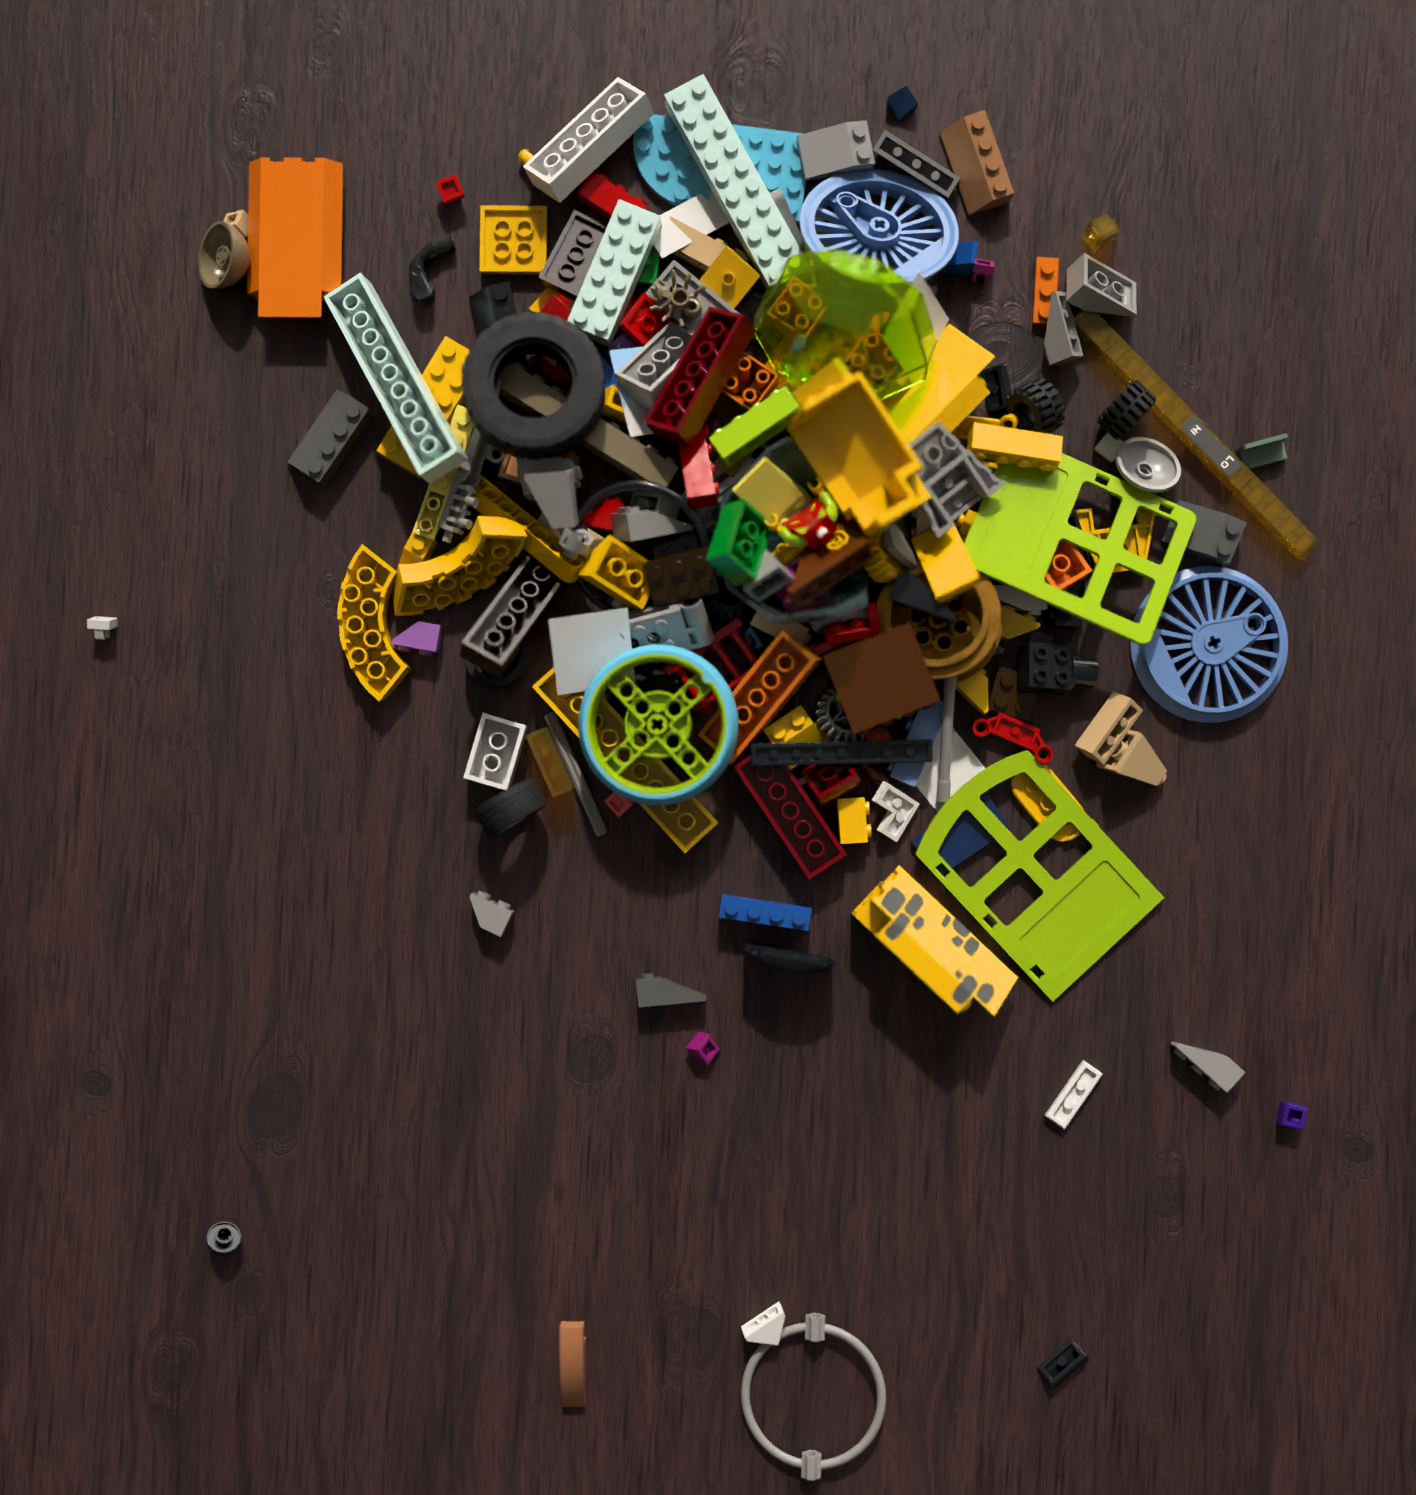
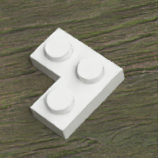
M883 781L872 801L888 810L877 831L897 842L918 808L919 803Z

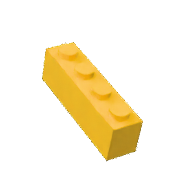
M974 422L968 432L967 450H970L978 461L992 460L998 464L1011 463L1017 464L1022 468L1036 467L1042 471L1055 470L1061 462L1063 436Z

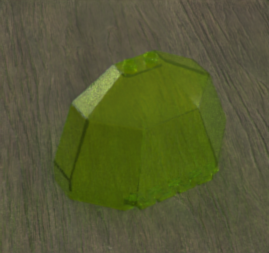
M839 249L788 256L764 293L754 316L755 335L774 370L785 376L786 381L801 385L802 381L806 382L832 360L839 357L852 376L861 372L878 400H882L926 380L937 345V339L923 292L883 262Z

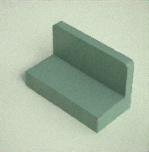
M1287 433L1245 444L1237 449L1242 471L1286 460L1288 457L1283 441L1288 438Z

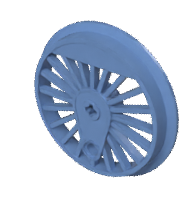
M864 169L848 171L830 177L817 185L809 193L800 213L802 238L821 268L835 279L852 287L867 291L896 292L907 290L918 271L924 280L927 281L949 263L955 253L959 239V229L955 215L947 202L937 192L914 178L886 170ZM870 195L882 196L880 207L872 203ZM886 197L898 199L891 211L884 209ZM904 203L913 206L901 216H896ZM830 206L834 209V212H830L825 208ZM920 212H922L926 216L924 218H920L905 223ZM817 217H820L835 224L815 220ZM932 224H933V225L935 226V228H936V229L915 230V229H919V228H922V227H925V226H928V225H932ZM816 231L828 232L833 234L817 235ZM940 238V239L937 240L936 242L921 240V239ZM839 243V244H836V245H833V246H829V247H826V248H824V246L822 245V244ZM849 250L848 252H846L845 254H843L842 256H840V257L837 258V259H836L834 256H832V255H835V254H838V253H841V252H844V251ZM861 253L852 267L845 264ZM868 255H870L869 272L859 270ZM876 257L880 259L883 274L874 273ZM887 258L896 269L893 272H890Z
M1199 566L1177 572L1167 600L1194 628L1161 611L1160 617L1186 631L1189 635L1155 627L1151 640L1147 644L1138 645L1130 641L1131 660L1137 678L1148 695L1157 704L1180 718L1201 723H1217L1241 717L1257 708L1269 697L1284 672L1288 655V636L1281 611L1271 595L1260 584L1238 571L1218 566ZM1209 580L1221 582L1214 620ZM1202 582L1206 620L1189 583ZM1231 584L1238 587L1239 590L1226 614L1221 619L1227 585ZM1181 586L1183 587L1199 623L1171 592ZM1150 592L1139 606L1133 620L1134 623H1139ZM1245 592L1255 600L1240 615L1231 617ZM1260 605L1266 616L1263 617L1259 613H1249ZM1249 620L1254 621L1256 625L1255 631L1249 629ZM1266 621H1269L1272 634L1260 635L1266 628ZM1161 636L1186 640L1187 642L1185 644L1165 646ZM1273 639V652L1245 647L1251 641ZM1213 640L1214 645L1209 647L1208 643ZM1187 648L1186 653L1172 659L1170 658L1169 650ZM1237 652L1272 658L1270 667L1266 670L1237 654ZM1190 656L1191 659L1177 671L1173 663ZM1231 657L1265 676L1258 687ZM1195 662L1198 663L1186 685L1183 686L1180 676ZM1226 663L1252 690V693L1242 699ZM1205 666L1197 705H1194L1189 699L1188 692L1202 667ZM1211 666L1217 708L1204 707ZM1219 666L1236 703L1225 707L1223 704Z

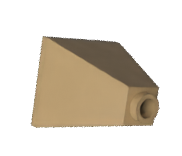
M1129 730L1104 765L1099 762L1096 764L1101 769L1155 786L1161 785L1166 779L1165 773L1167 770L1144 735L1137 731Z

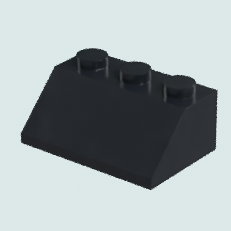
M510 281L487 286L469 297L477 338L485 329L490 328V325L498 320L501 321L505 317L514 314L518 315Z

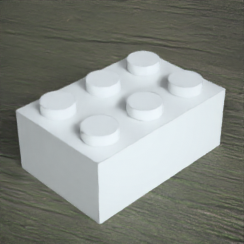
M482 713L463 778L503 790L510 788L529 727Z

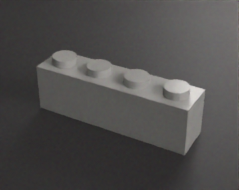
M884 130L873 148L875 154L932 188L946 199L950 198L960 182L959 176Z

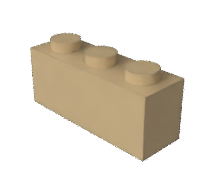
M1113 691L1075 746L1086 757L1104 765L1143 710L1131 698Z

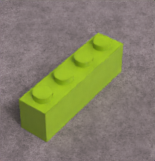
M784 386L782 389L772 392L761 403L753 405L742 416L735 417L726 427L716 430L709 440L728 468L787 428L792 422L791 418L797 414L796 411L800 406Z

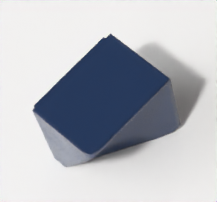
M907 85L889 95L886 102L897 121L917 110L918 106L917 100Z

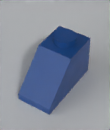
M978 241L958 243L953 257L943 268V273L969 277L975 265Z

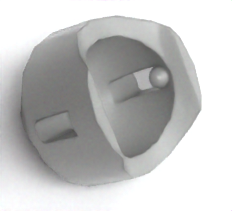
M565 527L559 544L565 548L563 554L566 557L577 559L579 554L586 555L588 553L594 536L585 529L570 531Z

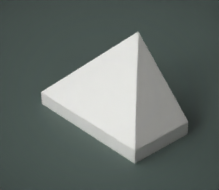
M777 1302L741 1326L747 1341L772 1345L779 1344L785 1320V1313L780 1302Z

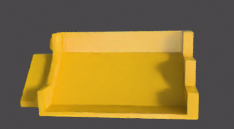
M948 324L944 328L914 384L902 367L899 366L889 376L881 389L874 391V394L906 442L913 441L935 422L942 424L951 433L990 393L986 388L987 383L977 375L995 356L954 326Z

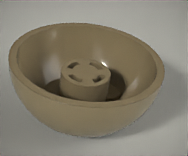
M217 221L209 227L202 240L198 266L200 278L206 287L224 289L235 285L244 277L250 263V252L248 244L239 230L226 222Z

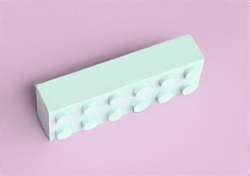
M620 199L617 202L567 320L576 325L579 330H582L589 339L608 347L613 342L619 328L618 325L622 321L638 279L652 250L653 243L662 226L660 215Z

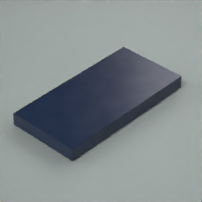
M987 792L981 794L980 800L1010 830L1011 828ZM964 810L947 833L938 850V854L953 868L995 839L968 810ZM924 833L911 841L916 850ZM942 863L935 867L942 875L949 871Z

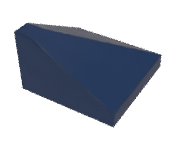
M751 626L741 633L753 653L765 645L760 629Z

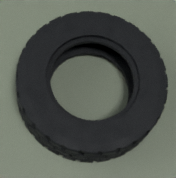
M525 312L519 315L514 314L490 325V328L485 329L478 336L477 341L475 340L471 345L469 354L466 355L463 364L464 369H462L461 386L464 402L472 424H474L479 434L485 437L484 439L493 447L496 446L499 451L505 454H512L513 457L528 458V460L548 459L571 451V448L581 444L584 438L588 437L594 430V425H597L605 400L603 364L593 342H590L589 337L582 330H579L576 325L553 314L552 316L548 315V313ZM526 355H543L559 362L567 370L573 382L570 396L565 404L553 414L542 418H525L506 409L496 395V385L500 374L512 361Z

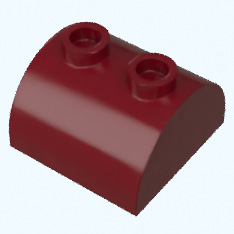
M850 764L810 765L800 771L808 788L821 807L833 802L836 798L846 792H850L861 784L859 776Z

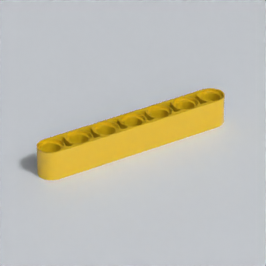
M480 475L479 485L474 488L478 490L477 494H471V497L479 499L478 507L474 508L483 516L503 517L517 522L527 534L523 548L564 582H576L579 577L578 573L583 566V558L578 555L577 559L566 557L563 554L565 548L559 544L560 539Z

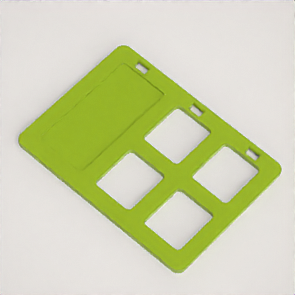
M1063 453L1061 455V462L1055 470L1042 471L1036 467L1022 468L1017 464L1011 463L999 464L998 469L994 470L993 475L998 479L1000 478L1006 484L990 497L982 499L964 542L976 571L1138 645L1147 644L1151 640L1196 522L1195 514L1182 506L1153 493L1140 490L1124 480ZM1098 476L1109 482L1105 486L1096 482L1095 479ZM1083 483L1118 497L1121 501L1106 540H1102L1068 524V518ZM1160 504L1172 509L1170 514L1158 510ZM1137 508H1142L1167 519L1176 526L1161 565L1123 548ZM1060 540L1098 557L1083 598H1078L1044 581ZM1115 565H1119L1153 582L1152 590L1139 623L1129 621L1100 606Z

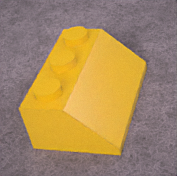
M611 535L606 537L587 556L578 573L580 577L631 609L643 610L651 594L643 568V563L649 560Z

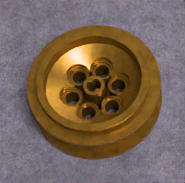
M920 559L915 560L917 567L911 571L905 566L901 568L904 575L906 572L917 575L918 579L935 595ZM978 573L982 581L981 583L942 601L949 610L953 604L958 603L962 605L958 612H952L957 620L955 626L946 622L936 625L937 619L923 615L922 621L913 622V616L920 613L890 603L889 595L895 580L887 582L879 595L876 607L878 609L881 632L909 621L917 641L921 635L929 636V640L926 643L921 644L918 642L934 685H943V679L957 676V683L972 677L985 667L998 648L1003 626L1002 613L997 593L985 575ZM963 624L967 626V630L964 633H957L955 631L958 625ZM944 640L951 642L950 647L947 649L939 647L940 643Z

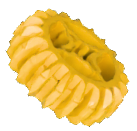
M861 528L863 537L869 542L874 555L872 560L864 564V569L879 584L895 580L898 573L902 574L901 568L903 564L887 551L883 533L878 532L868 538Z

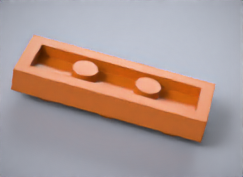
M1036 257L1032 325L1047 326L1051 294L1057 291L1059 258Z

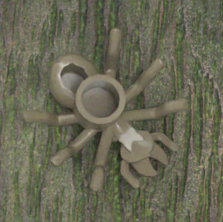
M672 269L673 292L668 290L667 283L658 279V282L662 285L653 283L657 289L650 288L652 294L657 298L650 295L648 298L654 302L666 299L667 301L661 306L654 305L649 309L650 311L657 310L660 312L672 304L668 314L663 316L662 322H665L667 319L669 320L674 310H676L680 327H684L682 312L684 316L691 319L701 314V303L696 297L701 291L706 289V286L703 285L697 288L693 294H689L687 289L692 277L691 274L687 275L683 288H677L675 270Z

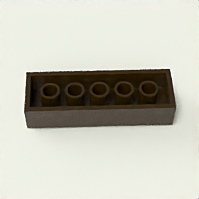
M529 553L462 641L460 656L500 679L569 583L561 580Z

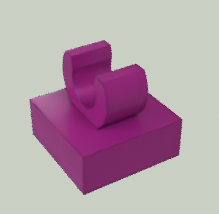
M976 259L971 271L973 272L972 282H976V277L982 274L984 275V284H987L989 275H994V262Z

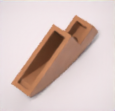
M561 1321L562 1407H585L586 1337H584V1322Z

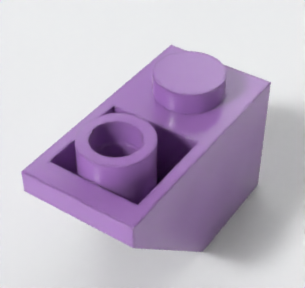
M418 621L392 639V644L398 646V651L410 653L411 649L420 650V655L432 657L433 653L439 654L444 627Z

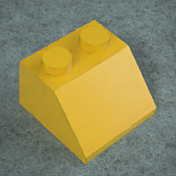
M801 705L764 729L765 736L772 743L824 742L814 723ZM787 765V766L789 767L790 770H792V769H794L795 767H797L798 765Z

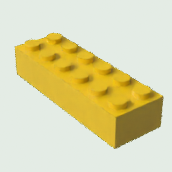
M445 336L424 370L422 377L450 426L457 405L463 406L465 403L461 378L462 369H464L463 364L466 355L469 354V349ZM391 425L376 451L382 457L420 478L393 425Z

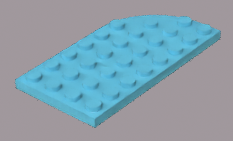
M653 114L634 132V155L643 180L657 196L674 206H678L699 194H702L709 200L710 194L707 190L710 187L670 116ZM732 125L769 193L779 188L786 199L796 224H800V213L806 183L796 139L801 133Z

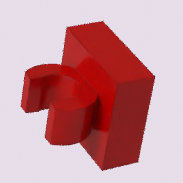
M456 174L435 182L445 205L465 197Z

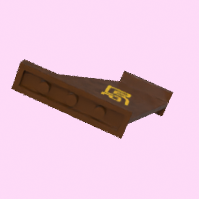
M838 506L837 520L834 522L838 529L833 534L832 541L828 544L822 543L813 550L806 546L804 547L793 584L786 588L797 609L874 558L870 544L863 537L856 518L854 517L847 521Z

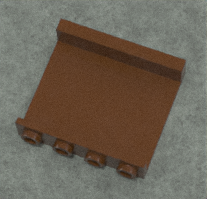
M909 621L823 656L854 734L858 732L860 735L866 734L873 730V726L881 724V726L889 725L894 722L893 719L901 715L903 718L915 714V710L922 707L924 710L930 709L937 705V701H940Z

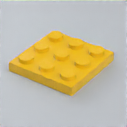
M480 206L481 274L541 273L547 262V206Z

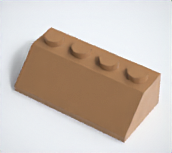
M983 110L965 116L940 132L951 169L955 175L960 177V182L957 186L968 216L1009 203L1014 195V191L986 111Z

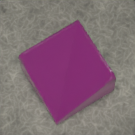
M698 1032L686 1047L696 1063L706 1066L720 1050L711 1035L704 1032Z

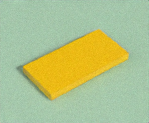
M955 525L939 538L935 537L932 528L911 538L939 603L982 582Z

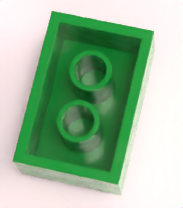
M745 499L723 506L706 558L707 562L735 586L756 581L771 533L766 527V519Z

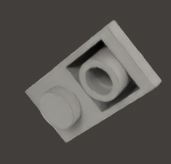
M480 890L478 893H471L470 900L480 927L497 936H503L515 912L510 909L511 905L501 900L496 903L490 900L491 895Z

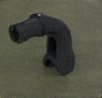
M452 236L436 242L429 241L411 260L409 265L411 291L416 302L421 306L432 304L435 301V290L432 282H429L427 278L425 264L432 259L438 258V255L456 250Z

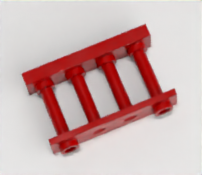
M736 618L714 634L715 640L711 644L690 650L703 659L705 658L704 653L710 649L712 652L715 651L734 679L728 684L730 689L738 685L750 669L741 674L723 649L722 641L728 637L734 639L752 667L758 661V658L740 634L743 624L739 618ZM671 663L664 668L668 676L674 675L676 678L678 677L683 685L691 680L685 671L687 670L684 667ZM694 687L689 688L687 691L693 699H696L698 690ZM714 695L706 700L703 698L692 709L695 714L697 712L703 714L712 708L710 703L716 700Z

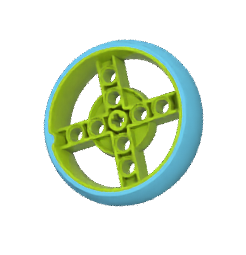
M647 645L618 655L604 665L595 675L582 699L578 719V732L582 751L589 766L608 788L634 802L649 805H668L682 802L698 795L720 777L735 750L738 736V713L728 684L708 661L680 647ZM666 662L684 667L696 675L676 694L666 691L643 693L627 676L625 671L645 663ZM623 686H632L633 694L630 697L622 695L621 690ZM609 687L628 707L624 719V730L627 739L605 758L597 740L596 715L600 701ZM691 687L698 690V696L694 700H688L686 697V691ZM712 692L720 711L721 731L717 748L707 763L688 742L692 732L690 710L708 693ZM644 701L648 704L649 709L647 713L639 714L637 705ZM673 703H678L681 706V712L676 716L671 715L669 712V707ZM655 719L658 721L663 720L664 723L661 724L663 726L662 730L653 729V721ZM639 734H644L647 737V743L643 747H639L635 742ZM672 735H676L680 739V743L676 748L669 747L667 742L668 738ZM623 749L628 750L630 753V759L627 762H622L619 759V753ZM687 752H692L695 755V762L692 765H686L683 761V756ZM641 755L652 759H664L672 756L692 778L678 785L654 788L633 783L621 776V774Z

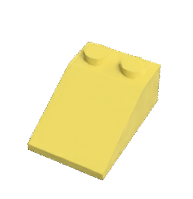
M766 457L732 489L771 524L775 522L771 517V513L776 514L782 527L785 521L812 499L804 487Z

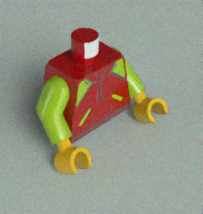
M818 477L816 479L819 485L813 488L808 482V487L814 494H818L819 497L815 496L785 521L782 524L783 527L780 525L778 516L774 513H771V517L775 521L774 523L770 524L765 520L767 529L777 531V535L790 547L803 548L806 546L812 550L816 549L822 543H830L833 539V534L838 529L834 523L837 520V505L828 492H824V485Z

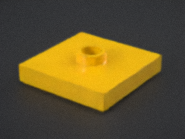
M726 246L699 281L735 309L761 275L731 248Z

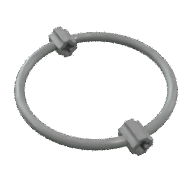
M810 1313L806 1314V1323L794 1324L783 1328L780 1340L790 1335L805 1332V1339L819 1342L825 1339L826 1333L846 1341L862 1355L871 1369L877 1390L875 1416L862 1440L844 1454L821 1460V1453L816 1450L802 1452V1459L791 1456L778 1449L764 1436L752 1413L750 1385L759 1360L773 1346L772 1344L761 1343L749 1359L741 1384V1404L746 1423L758 1443L776 1459L790 1466L801 1468V1478L816 1480L821 1479V1470L838 1467L851 1461L871 1444L884 1418L886 1388L877 1361L859 1339L841 1328L825 1324V1315Z

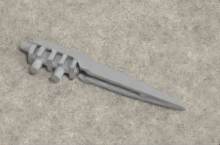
M500 380L497 381L496 385V395L498 399L501 387ZM474 428L465 452L468 460L461 464L458 474L453 478L438 526L445 529L442 541L451 543L454 533L463 535L464 531L461 530V527L466 529L472 528V521L464 519L465 515L470 516L471 513L467 510V507H478L479 499L471 497V494H477L478 490L474 488L479 485L481 479L480 472L489 443L484 439L485 437L479 434L476 428Z

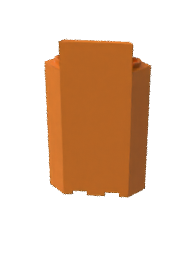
M261 157L249 163L248 247L250 263L247 270V295L255 296L256 300H258V317L320 318L322 301H325L324 296L341 286L342 163L326 158H315V162H304L302 158H284V162L270 161V157Z

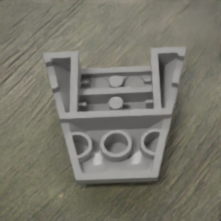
M935 422L908 444L922 465V468L916 475L931 496V498L923 502V506L936 538H939L954 526L953 521L977 501L990 497L1006 484L1000 478L995 477L986 465H982L974 457L975 455L970 450H966L960 444V441L939 422Z

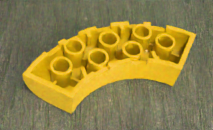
M478 516L468 536L449 552L420 563L399 564L393 592L395 616L424 614V610L437 608L439 611L451 603L456 602L459 604L473 597V593L490 587L497 581V576L510 568L509 564L514 557H518L527 538L523 527L508 518Z
M362 544L353 556L344 581L341 584L337 608L339 636L351 669L366 690L381 702L398 687L412 668L404 662L392 644L387 624L388 604L394 589L397 571Z

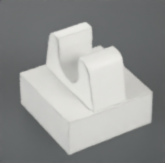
M95 616L87 619V629H94L95 639L98 640L109 638L110 630L117 627V618Z

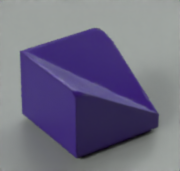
M1280 1101L1276 1123L1303 1130L1308 1108Z

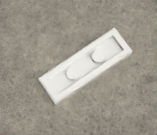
M1082 1060L1045 1116L1065 1130L1103 1074Z

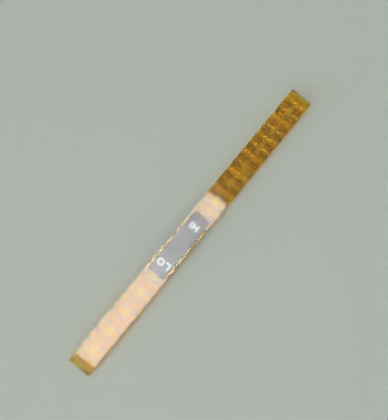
M1081 310L1074 317L1078 335L1127 385L1132 381L1138 380L1157 398L1155 404L1150 409L1294 557L1302 559L1317 545L1318 541L1314 535L1097 312Z

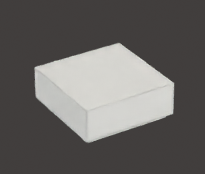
M1107 432L1094 450L1111 463L1115 459L1116 452L1123 441L1120 439L1115 440Z

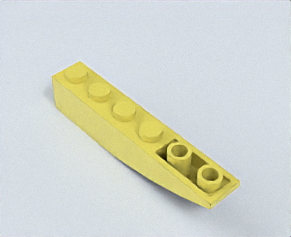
M457 405L450 428L465 453L475 427L472 424L466 407ZM461 465L429 484L412 533L435 540L440 529L438 526L453 478L458 474Z

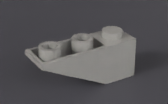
M1177 1042L1171 1043L1176 1048L1174 1053L1183 1061L1187 1058L1192 1063L1191 1068L1200 1076L1206 1075L1210 1079L1207 1083L1217 1091L1221 1089L1228 1093L1245 1073L1236 1063L1223 1054Z

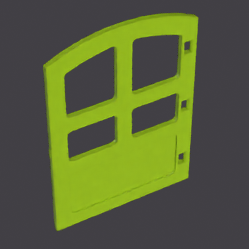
M1028 750L1008 756L988 766L963 784L944 803L932 819L915 853L1052 1002L1164 899L1162 894ZM1024 772L1055 805V810L1023 840L1018 841L980 800V796L1002 781ZM964 810H968L1006 851L1005 857L972 887H969L938 854V850L947 833ZM1067 822H1071L1089 841L1091 849L1059 879L1054 880L1034 858V853ZM940 863L950 871L945 877L935 868ZM1018 868H1022L1039 886L1042 894L1011 924L1005 926L985 905L984 901ZM988 913L997 922L992 928L983 919ZM1034 965H1037L1044 973L1040 978L1030 970Z

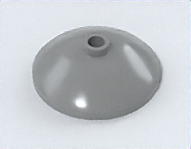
M1144 437L1131 438L1124 441L1116 452L1115 462L1120 474L1128 483L1140 490L1164 492L1173 488L1180 478L1181 466L1177 457L1168 447L1156 440Z

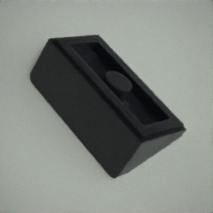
M1000 364L983 369L981 376L987 383L986 388L990 391L985 397L988 414L1007 411L1005 408L1006 398L1011 391L1007 367Z
M1070 1338L1040 1364L1038 1369L1053 1387H1057L1086 1362L1089 1357L1073 1338Z

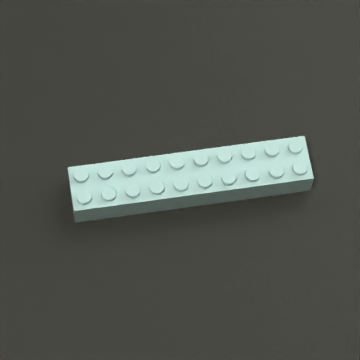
M704 74L664 94V104L753 267L761 275L760 279L769 296L773 297L784 291L793 277L800 281L810 277L811 267Z
M359 273L324 296L326 303L418 474L431 484L467 461L468 459L373 285Z

